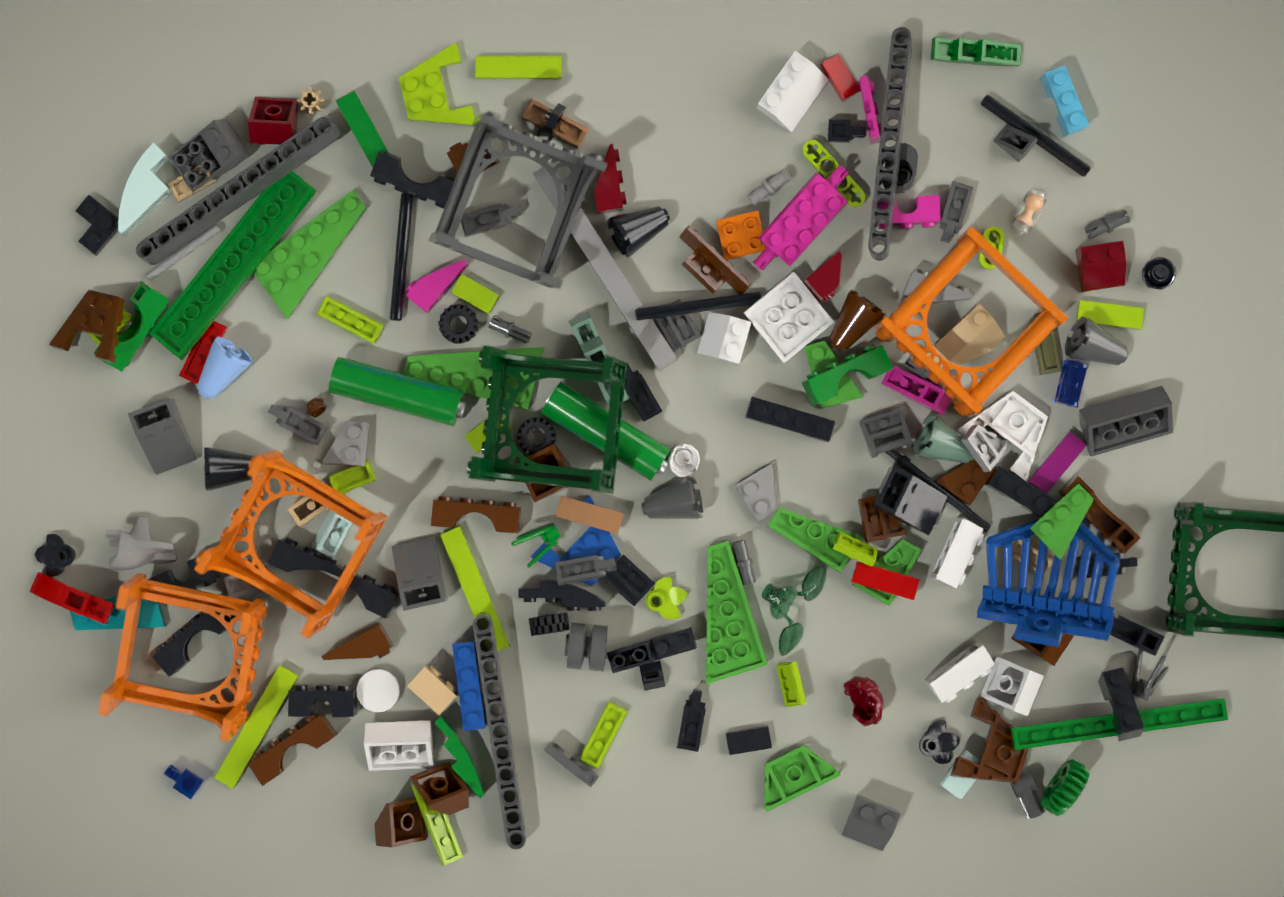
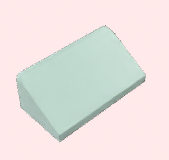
M330 510L311 547L334 558L352 523Z
M967 750L960 756L978 764L979 759ZM952 767L940 785L958 799H962L976 779L950 776Z

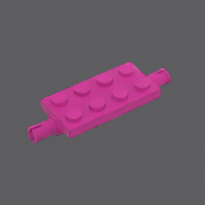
M840 164L827 179L815 172L758 237L765 244V249L753 263L764 271L773 258L779 256L787 265L791 266L848 202L837 192L838 189L836 187L850 173Z

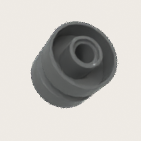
M571 622L570 634L566 635L565 643L567 668L581 669L584 658H588L589 670L604 672L608 626L593 625L591 636H586L585 624Z

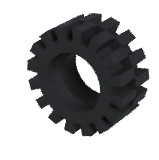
M461 304L450 305L449 308H445L444 312L440 314V320L438 321L439 330L448 341L455 344H464V342H469L476 335L478 319L468 306ZM455 316L464 317L467 321L465 330L454 332L450 327L452 318Z
M532 417L525 420L518 428L517 442L520 448L529 455H533L556 443L555 429L546 419ZM539 428L543 430L545 440L542 444L533 445L530 443L528 435L532 429Z
M567 613L528 618L531 636L570 630Z

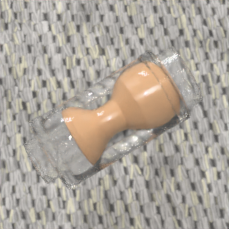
M1033 187L1030 191H1027L1010 225L1014 228L1012 232L1022 237L1025 234H1031L1047 201L1045 199L1047 196L1045 192Z

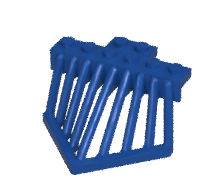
M1038 520L987 538L986 553L989 586L983 585V598L977 610V618L1015 624L1017 627L1014 632V639L1058 647L1063 633L1108 641L1114 621V607H1110V602L1119 567V557L1082 522L1070 543L1062 588L1058 598L1055 597L1062 559L1060 560L1055 554L1048 586L1044 595H1041L1048 549L1041 540L1034 583L1030 593H1027L1031 537L1035 534L1030 528ZM1022 539L1019 583L1016 591L1012 590V544L1014 541ZM1081 539L1084 544L1075 593L1072 599L1068 600ZM1003 545V588H999L995 548ZM1093 550L1096 556L1088 599L1082 602L1091 552ZM1105 562L1109 566V569L1107 573L1102 601L1098 605L1096 604V599L1103 564Z

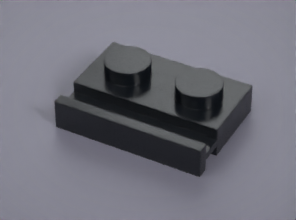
M624 554L616 562L617 570L607 572L606 576L602 577L633 606L655 585V582Z

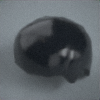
M1154 257L1147 261L1142 269V279L1149 288L1165 289L1172 285L1176 278V267L1169 259L1164 257Z

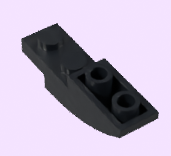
M540 580V588L518 589V598H523V602H536V598H545V602H558V598H562V607H567V611H580V607H588V611H601V607H606V601L596 594L573 584L558 586L557 581Z
M689 627L609 651L607 656L612 672L617 673L697 648L692 628Z

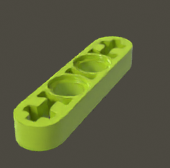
M809 140L803 145L802 154L804 158L823 178L827 179L838 167L837 161L816 140ZM815 145L817 147L815 152L818 154V156H820L821 153H823L825 156L821 157L819 161L815 163L814 160H816L817 157L813 153H811L810 155L807 154V146L813 147ZM824 160L830 161L833 166L832 170L824 172L820 167L821 162ZM847 175L845 177L847 185L844 188L836 187L838 189L837 192L848 201L846 203L848 206L859 208L865 202V193ZM852 185L854 188H852L850 191L854 195H856L857 193L860 194V203H858L857 201L852 203L851 194L848 192L846 195H844L842 192L846 191L849 188V186Z

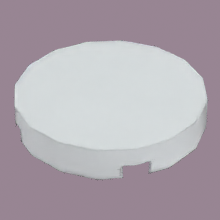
M373 669L360 678L356 688L357 698L360 704L367 710L384 712L392 708L397 702L400 695V684L397 678L389 671Z

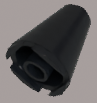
M657 206L610 217L607 220L608 229L613 228L614 234L611 237L617 249L622 255L626 254V258H628L668 226L670 216L665 208L662 209Z
M204 447L205 491L250 481L252 477L247 475L250 469L248 465L254 456Z

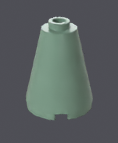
M932 414L924 419L922 424H925L923 430L918 429L913 449L917 452V456L968 463L974 459L961 441L964 437L962 434Z

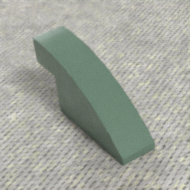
M586 312L569 320L586 360L604 362V356L609 357L589 313ZM597 382L609 406L612 383ZM625 389L623 402L629 399Z

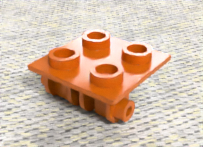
M758 210L716 220L724 259L730 260L762 252L765 249V244L758 238L763 232Z

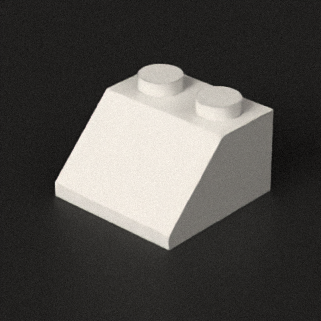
M709 312L697 353L739 365L751 322L733 316Z
M996 656L995 665L991 668L992 671L989 673L980 696L1012 711L1028 716L1044 676Z

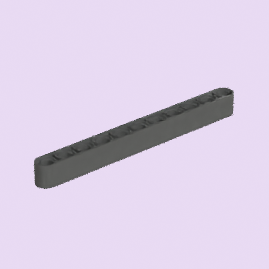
M898 27L892 32L868 241L870 255L877 261L886 259L890 252L912 53V37L909 29L906 27ZM900 37L907 38L903 43L897 42ZM899 57L905 59L904 62L899 64L894 62ZM896 78L903 79L900 84L892 83ZM893 99L901 100L897 105L890 104V101ZM892 119L898 120V123L894 126L887 124ZM889 140L896 141V144L892 147L885 145ZM886 161L894 162L890 168L883 167ZM883 182L891 183V186L887 189L880 187ZM881 203L889 204V207L885 210L878 209ZM879 224L887 225L883 231L876 230V226ZM876 245L884 246L882 252L877 253L873 251Z
M328 117L318 118L143 239L136 247L137 256L150 265L160 263L335 142L340 134L339 128Z
M480 613L473 621V631L507 845L512 849L518 850L526 842V828L494 622L490 614ZM486 618L489 622V627L481 629L477 624V620ZM482 640H490L492 648L490 650L482 649L480 645ZM492 661L495 663L496 669L492 672L486 671L484 663ZM494 682L499 686V691L491 693L488 691L487 685ZM493 704H499L502 707V712L494 714L491 712L490 707ZM498 725L503 726L506 730V733L502 736H498L494 732V728ZM505 747L508 749L509 755L501 757L498 755L497 749ZM502 769H509L512 771V776L510 778H503L500 772ZM512 790L516 797L508 800L504 797V792ZM509 812H516L519 815V819L511 821L508 819L507 814ZM518 833L522 836V840L520 842H513L510 836Z

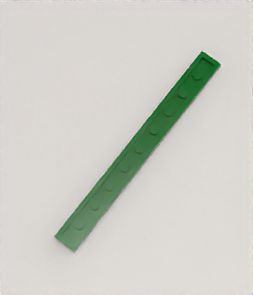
M1225 698L1138 710L1145 727L1143 732L1228 720ZM1113 714L1010 728L1013 749L1020 750L1117 736L1112 723Z

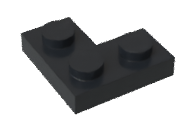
M88 195L75 210L91 224L78 242L97 256L118 231L119 218L91 195Z

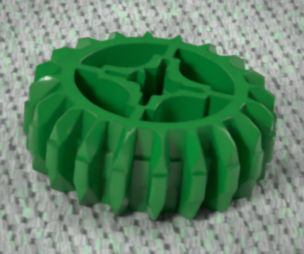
M1072 759L1058 769L1045 787L1046 789L1041 798V805L1048 812L1059 816L1073 806L1088 782L1089 770L1086 766Z

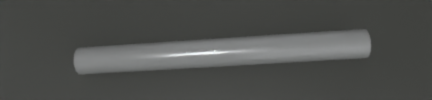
M217 224L212 226L146 273L148 279L152 281L221 232Z

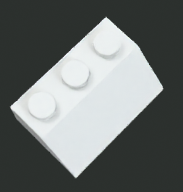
M795 51L761 98L756 109L792 133L829 79L811 61Z
M956 518L930 577L954 588H957L958 585L961 586L966 577L964 573L966 566H970L974 560L975 554L973 551L976 545L979 546L984 538V534H982L983 528L964 518Z
M975 642L924 679V681L941 703L944 701L949 703L957 697L956 693L962 688L967 690L974 685L975 682L973 680L977 677L988 675L992 671L991 667L995 664L984 645Z
M431 720L365 723L364 748L369 771L433 768L434 754Z

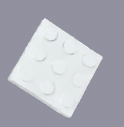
M795 272L790 273L743 312L782 363L788 361L834 323Z

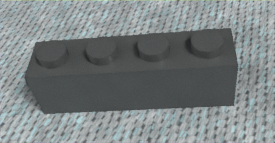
M1163 386L1079 409L1080 426L1090 457L1173 433L1172 402Z

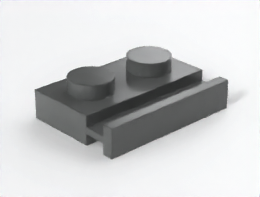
M678 299L673 303H681L682 301ZM689 314L655 318L673 352L701 337Z

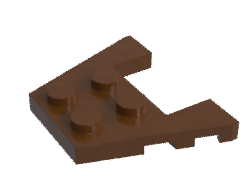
M88 290L49 345L68 352L77 331L103 337L95 357L103 361L115 363L116 355H114V348L118 346L119 341L116 334L118 326H121L125 300L118 296Z
M978 697L970 716L990 725L978 764L958 756L950 776L1016 783L1019 781L1029 748L1014 750L1010 728L1015 727L1005 722L995 709L992 710L985 704L986 701L983 698Z

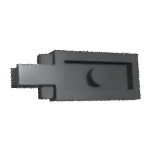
M952 181L940 219L939 228L943 229L940 241L951 242L953 233L958 234L959 229L962 228L973 187Z
M498 204L464 214L461 224L465 237L507 226V224L512 223L511 218L521 215V211L518 205L508 208L507 204Z
M271 405L268 413L278 417L276 423L280 424L279 426L319 446L328 429V426L290 406L284 405L283 409H280L275 405Z
M597 555L554 563L558 586L598 579L606 576L607 572L617 570L614 558L604 560L603 556L598 557Z
M548 743L544 748L547 754L589 787H592L599 778L592 769L582 770L580 768L582 763L573 756L568 759L563 755L565 750L558 744L554 743L552 746Z

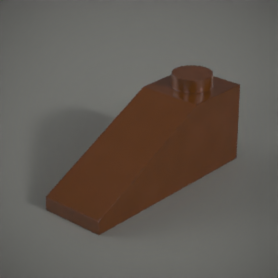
M382 623L321 657L323 660L373 658L378 655L380 659L391 653L389 648L394 645Z

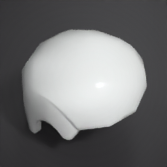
M681 443L670 450L667 458L669 469L678 477L688 478L690 474L698 469L700 462L699 452L691 444Z

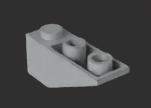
M920 269L917 272L912 271L901 297L907 298L929 273ZM948 283L937 294L931 304L970 300L974 295L970 294V290L965 287L957 286L955 288Z

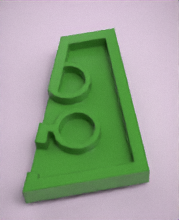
M825 341L803 347L811 373L818 370L819 374L827 371L826 366L834 362L840 365V362ZM846 372L838 382L837 396L820 403L821 409L862 398L863 396Z
M1078 483L1030 529L1061 560L1094 499Z
M901 539L873 566L907 576L922 549ZM851 584L888 606L891 605L896 596L860 584Z

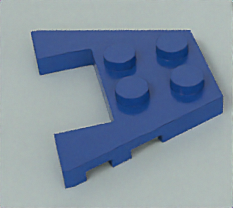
M589 495L583 501L595 505ZM590 526L562 557H559L550 549L538 562L555 569V562L593 555L603 556L604 560L614 558L616 561L621 556V553L610 532ZM543 543L531 555V558L533 559L539 552H541L547 546V544ZM592 579L581 582L593 586V584L598 579Z

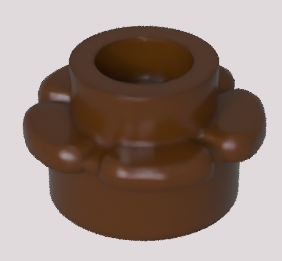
M313 398L308 402L306 412L308 415L311 414L314 418H317L324 413L327 406L322 398Z

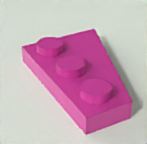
M868 76L859 77L870 144L879 143L881 123L877 124L876 115H879L877 102L873 103L872 94H875L873 81L869 82Z

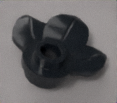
M48 534L46 536L47 545L39 547L35 551L34 556L38 562L46 565L45 574L55 577L63 573L65 566L72 564L76 553L71 546L64 543L62 537L57 534Z
M939 720L928 727L927 735L923 736L919 741V749L923 755L932 757L936 763L947 764L951 762L949 752L958 747L960 738L953 733L946 732V721ZM929 742H932L933 744L931 750L928 748Z

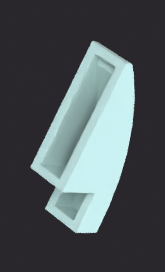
M155 143L143 153L134 166L122 194L118 231L126 237L172 193L171 189L155 174L170 159Z

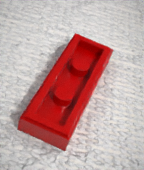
M213 321L191 349L179 376L198 384L213 341L217 337L223 338L228 327Z
M856 561L851 582L914 600L920 579L876 566L871 567Z

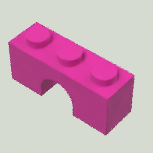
M939 195L917 196L915 198V210L910 214H904L898 210L895 198L892 226H900V229H911L913 225H922V228H933L935 224L940 222ZM881 203L878 209L885 210L889 207V204ZM883 223L876 226H879V230H885L887 227Z

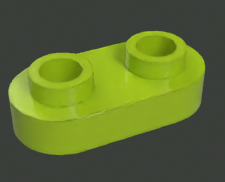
M996 226L987 228L982 236L1002 254L1005 239L1004 232ZM990 234L995 235V242L989 240ZM979 251V265L985 270L996 268L992 263H987L985 256Z

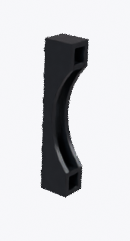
M286 537L285 540H278L268 561L269 564L286 572L299 569H314L333 574L338 578L341 577L347 566L345 565L343 568L337 565V560L325 555L322 558L316 555L318 551L308 546L303 549L297 546V541ZM356 574L349 586L360 597L365 609L385 619L388 618L399 596L395 592L396 588L386 583L383 586L375 583L376 579L367 574H364V576Z

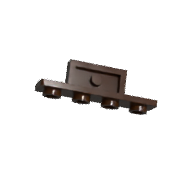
M690 226L685 228L679 237L694 252L682 263V266L712 294L725 282L739 294H744L751 286L747 278L732 267L731 263L724 259L712 245L708 244L696 230Z

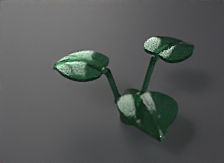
M824 565L816 567L807 573L802 583V591L800 592L791 585L778 588L773 584H768L763 589L762 598L770 603L772 617L775 619L784 617L789 623V626L782 630L779 638V652L781 656L790 653L799 644L803 635L802 624L799 622L794 624L793 620L787 615L790 606H792L796 596H804L806 601H811L821 593L826 580Z

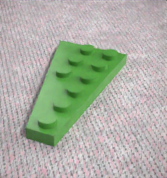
M353 190L270 250L253 271L256 278L287 319L290 318L310 286L314 284L331 260L332 255L343 243L344 238L367 209Z
M545 347L507 349L503 351L514 355L542 357ZM480 351L408 356L403 374L464 390L465 394L484 399L490 398L491 390L488 387V382L493 372L481 368L479 363ZM520 372L523 380H528L529 374L524 376L523 372ZM513 375L507 377V385L511 389H516L519 385L517 378ZM536 382L524 388L512 406L529 410ZM505 390L506 397L504 399L509 400L510 393Z
M729 541L707 547L706 684L768 665Z

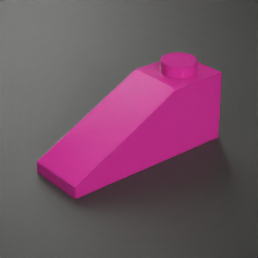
M463 259L426 275L417 282L415 280L412 281L406 289L408 291L406 296L426 313H429L469 263Z
M892 365L894 369L886 373L881 383L882 385L941 416L945 414L952 399L943 391L944 389Z

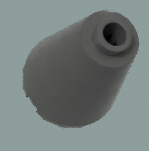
M1081 317L1072 326L1071 331H1074L1071 338L1067 337L1065 343L1066 356L1072 359L1117 366L1127 360V346L1091 319Z
M688 476V478L686 477L645 497L644 502L641 504L643 514L648 515L649 519L703 518L701 514L703 513V502L700 489L697 490L694 487V484H697L695 477Z

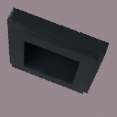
M660 661L639 666L645 691L665 687Z

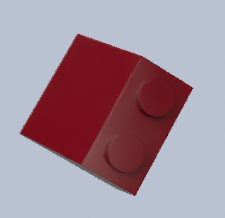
M255 97L248 119L250 143L281 145L297 133V99Z
M1124 241L1083 246L1075 250L1081 292L1125 286L1127 261Z
M837 252L803 282L819 303L822 300L825 303L838 293L835 289L840 283L842 260L840 252Z

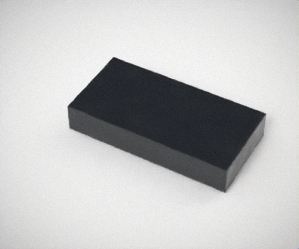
M768 726L726 733L729 755L772 748Z

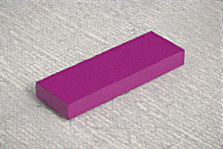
M1069 431L1028 482L1047 494L1087 445Z

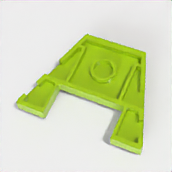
M453 43L399 77L409 121L472 126L475 119L472 105L454 110L449 109L440 68L462 63L457 43Z

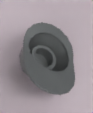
M901 143L896 194L905 193V191L915 185L917 180L918 154L916 149L907 143ZM886 161L885 168L892 167L894 162ZM883 182L884 188H889L891 183Z

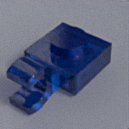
M170 765L164 772V775L176 782L173 788L189 799L193 798L204 779L187 768L181 773L175 766Z

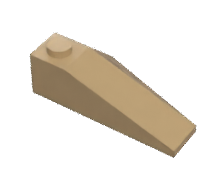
M978 304L936 342L933 347L944 359L960 366L990 352L1005 338V335L995 319ZM935 356L933 360L937 363L939 362V357Z

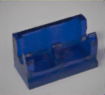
M1065 360L1063 362L1054 403L1078 408L1088 368L1087 364L1072 360Z

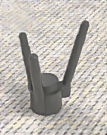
M1139 649L1130 687L1133 688L1132 694L1148 700L1169 668L1165 667L1156 678L1166 659V656L1163 655L1149 680L1140 679L1138 682L1142 650Z

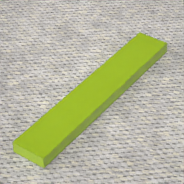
M461 526L440 534L474 618L480 613L490 614L494 622L498 651L509 647V641ZM486 618L477 620V624L481 629L489 627V622ZM484 639L487 649L490 650L492 642Z
M279 665L214 777L216 780L232 789L235 788L251 757L254 755L288 696V690L292 689L299 677L298 674Z

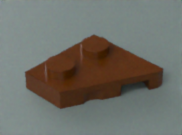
M973 459L939 477L935 482L968 505H971L995 469H992L990 472H984L977 461Z
M875 496L858 499L865 542L907 535L905 528H902L896 519L871 507Z

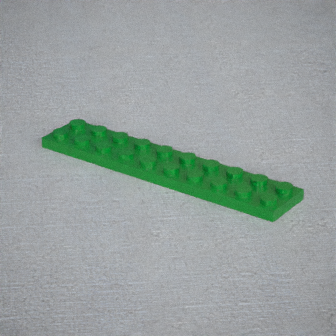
M291 171L262 191L149 334L178 359L183 360L315 195L317 190Z

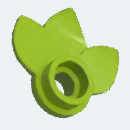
M664 577L656 582L654 590L648 592L645 597V604L648 609L658 611L665 619H678L681 617V613L677 605L685 600L688 593L682 588L672 587L671 577ZM655 596L660 598L659 604L656 605L651 601Z

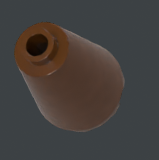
M853 289L848 292L829 336L832 340L830 344L839 351L842 348L845 350L850 348L886 315L864 296L859 297L857 295L858 292Z

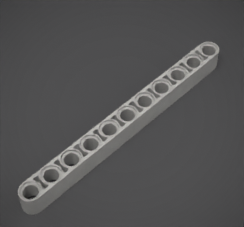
M552 162L548 163L549 166L554 167ZM542 167L534 172L533 175L557 211L558 193L556 185L550 174ZM557 171V173H556V174H557V177L560 178V179H562L561 176L559 175L558 171ZM562 184V189L567 191V185ZM580 207L571 230V235L660 372L677 361V358L652 319L636 320L635 310L637 308H644V306Z

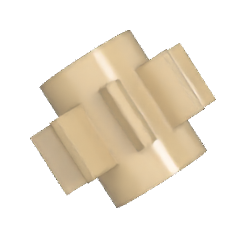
M309 87V91H300L302 97L297 99V102L303 104L300 108L302 112L308 109L310 115H313V111H322L320 105L325 103V100L319 99L322 94L320 90L314 93L313 88ZM311 97H313L316 101L309 105L307 101H310Z

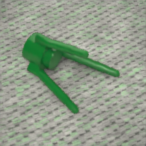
M553 522L520 535L516 541L511 543L512 546H515L538 536L541 537L544 543L549 542L527 564L528 568L536 563L553 546L558 544L556 539L560 538L561 535Z

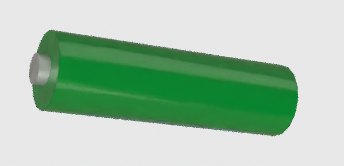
M340 356L336 359L330 375L328 391L332 394L453 427L458 416L462 417L464 414L466 403L462 402L464 390Z
M560 381L544 404L541 413L604 452L609 411ZM621 419L617 460L651 481L656 472L662 474L669 463L665 458L671 449Z

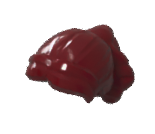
M854 676L850 681L848 680L843 684L845 688L844 694L850 696V700L854 705L852 716L863 726L876 725L882 719L884 700L878 690L879 687L874 680L868 677Z

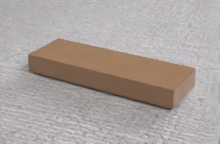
M531 98L521 118L541 128V126L547 123L544 119L550 108ZM563 115L559 125L556 127L555 137L579 149L589 129Z
M561 496L555 517L618 534L624 513Z

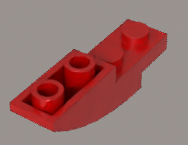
M37 572L29 591L51 603L103 624L108 623L115 606L112 602L41 572Z

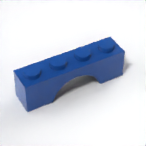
M475 640L455 642L452 644L463 730L484 729L487 726V720L481 693Z

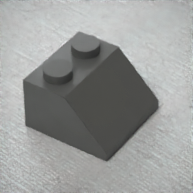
M857 794L842 835L883 851L894 833L901 814L894 808Z

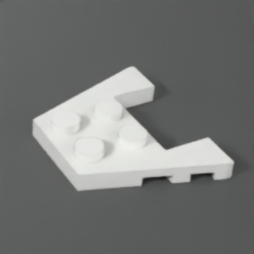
M1011 391L959 427L957 431L964 436L972 425H979L983 428L986 425L1022 451L1009 470L1026 481L1048 416L1017 393Z

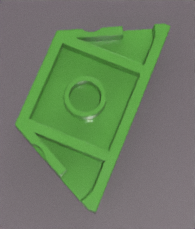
M804 744L764 763V809L768 812L841 776V774Z

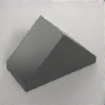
M1006 124L993 141L1019 162L1038 140Z

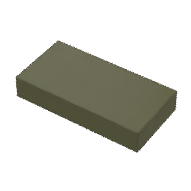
M1053 329L1034 349L1039 375L1062 371Z

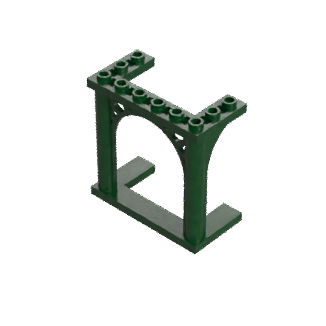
M483 346V351L479 353V363L481 368L493 373L488 382L491 392L490 398L486 402V410L488 411V420L484 422L486 439L483 441L481 448L484 458L471 456V461L467 465L469 479L591 489L590 491L614 494L627 363L608 356H604V362L514 355L492 346ZM520 372H523L524 376L529 374L528 380L524 381ZM509 375L517 378L519 385L516 389H511L507 385L506 379ZM546 378L612 383L603 470L543 465L524 456L516 447L509 428L510 411L520 392L533 382ZM505 390L510 393L509 400L504 399L506 397ZM502 414L506 415L505 420H502ZM501 434H505V436H506L505 442H502V443L499 444V442H500L501 439H502V437H500V435H501ZM505 446L511 447L510 456L503 460L500 459L498 456L499 451ZM516 456L519 457L520 463L514 461V464H510Z
M1178 502V506L1174 509V519H1177L1176 528L1173 529L1172 533L1175 548L1171 551L1173 571H1170L1169 583L1172 584L1171 593L1168 594L1167 604L1170 606V613L1166 616L1168 631L1184 636H1194V632L1284 639V619L1236 616L1222 613L1204 600L1195 581V563L1200 550L1209 539L1220 532L1230 529L1284 532V513L1206 507L1204 503ZM1213 525V530L1211 532H1208L1207 527ZM1196 526L1203 532L1202 540L1198 541L1192 537L1190 532L1192 527ZM1189 541L1195 544V549L1192 552L1189 551V548H1191ZM1188 565L1191 566V570H1190V571H1187V566H1188ZM1190 585L1192 588L1191 593L1185 595L1188 590L1186 586ZM1196 597L1198 599L1197 606L1193 610H1186V601ZM1202 607L1207 609V614L1201 612V615H1197Z

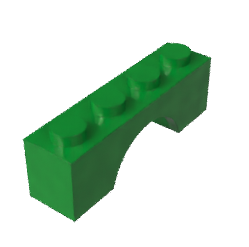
M142 281L129 299L135 311L134 320L125 332L116 335L119 338L118 346L114 348L116 361L115 363L103 361L121 372L130 364L132 356L142 346L143 339L153 329L155 321L165 311L170 300ZM99 346L97 347V349L95 350V352H94L93 354L96 355Z
M874 344L862 349L864 353L859 356L853 353L845 357V362L840 365L834 362L826 366L827 371L821 374L817 370L807 375L808 380L801 383L811 405H818L837 396L838 382L847 371L858 372L869 380L894 369L883 345L875 347Z

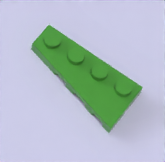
M782 508L777 509L767 525L769 529L838 573L842 572L850 559L847 555L833 549L838 532L845 533L860 541L863 538L859 534L847 532L844 529L806 518L803 515Z

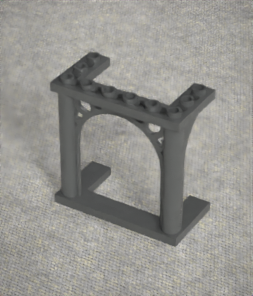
M490 111L482 113L475 117L473 121V133L436 231L431 233L429 241L545 287L560 289L563 280L554 277L584 195L594 176L605 171L607 163L602 161L603 157L593 153L577 157L574 155L575 152L564 147L560 150L554 147L555 143L545 139L542 142L535 140V135L522 131V134L513 131L514 127L503 123L504 121L499 119L500 116ZM494 138L500 139L503 143L504 150L500 154L496 153L492 148V140ZM508 141L512 146H517L516 151L508 149ZM485 148H487V151L491 155L490 159L483 158L486 154V152H484ZM531 151L536 153L535 157L530 156ZM520 156L537 162L550 174L557 188V213L535 272L459 242V239L455 238L478 176L489 164L504 157ZM552 159L551 162L560 161V163L556 164L555 167H551L548 165V160ZM562 166H568L571 169L570 175L564 179L558 178L557 170ZM571 181L570 186L567 185V191H564L561 185Z

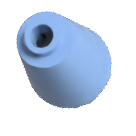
M217 337L212 343L197 384L199 394L207 399L210 397L215 398L250 366L252 362L251 356L242 348L240 351L234 347L235 343Z

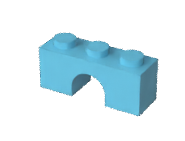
M1065 65L1045 73L1040 80L1047 97H1051L1056 105L1058 112L1056 119L1064 138L1085 130L1089 123Z

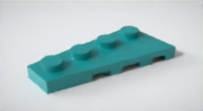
M118 596L104 599L115 604L107 624L81 616L70 611L75 630L123 629L126 609L116 608ZM142 599L137 628L166 627L160 603L157 604L155 601Z

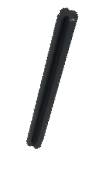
M986 95L981 101V105L1008 125L1035 137L1038 140L1035 144L1082 177H1085L1090 171L1091 167L990 95Z
M402 193L400 199L390 320L392 321L402 320L413 195L411 193Z
M760 292L637 308L635 310V317L639 321L753 305L761 298Z

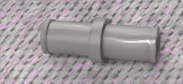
M781 170L770 180L763 181V185L747 196L753 205L756 206L769 195L773 196L776 190L790 180L785 172Z

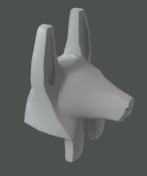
M148 517L137 518L134 521L130 534L122 530H106L107 538H115L109 540V545L111 547H118L117 555L109 559V568L112 570L125 571L146 564H162L177 561V555L159 553L173 551V545L152 540Z

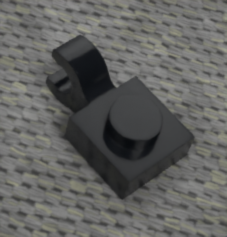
M558 103L554 109H549L544 119L547 123L537 131V137L546 132L548 134V141L554 138L556 127L559 125L566 109L565 106Z
M829 119L828 142L849 143L850 137L864 138L865 127H850V120Z

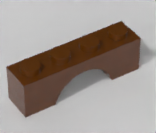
M1073 476L1058 492L1064 497L1079 483L1094 499L1084 518L1119 553H1126L1140 537L1124 521L1115 516L1079 476Z
M439 496V500H433L431 526L454 528L462 516L476 512L487 516L493 523L496 532L519 533L521 507H516L515 502H503V506L495 505V501L482 500V504L473 503V499L460 498V502L452 501V497Z
M316 713L305 720L307 723L305 726L299 728L297 725L287 732L289 737L283 741L278 738L269 744L270 750L265 753L261 750L251 757L253 761L248 766L262 786L284 771L283 757L290 746L303 743L318 749L338 735L324 713L320 716H317Z

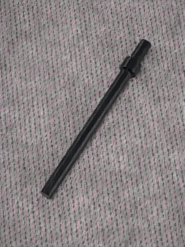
M895 449L885 452L897 462L896 464L900 468H905L918 479L948 496L946 501L977 526L983 528V531L987 532L989 530L990 524L911 463L909 457L905 454L901 455Z

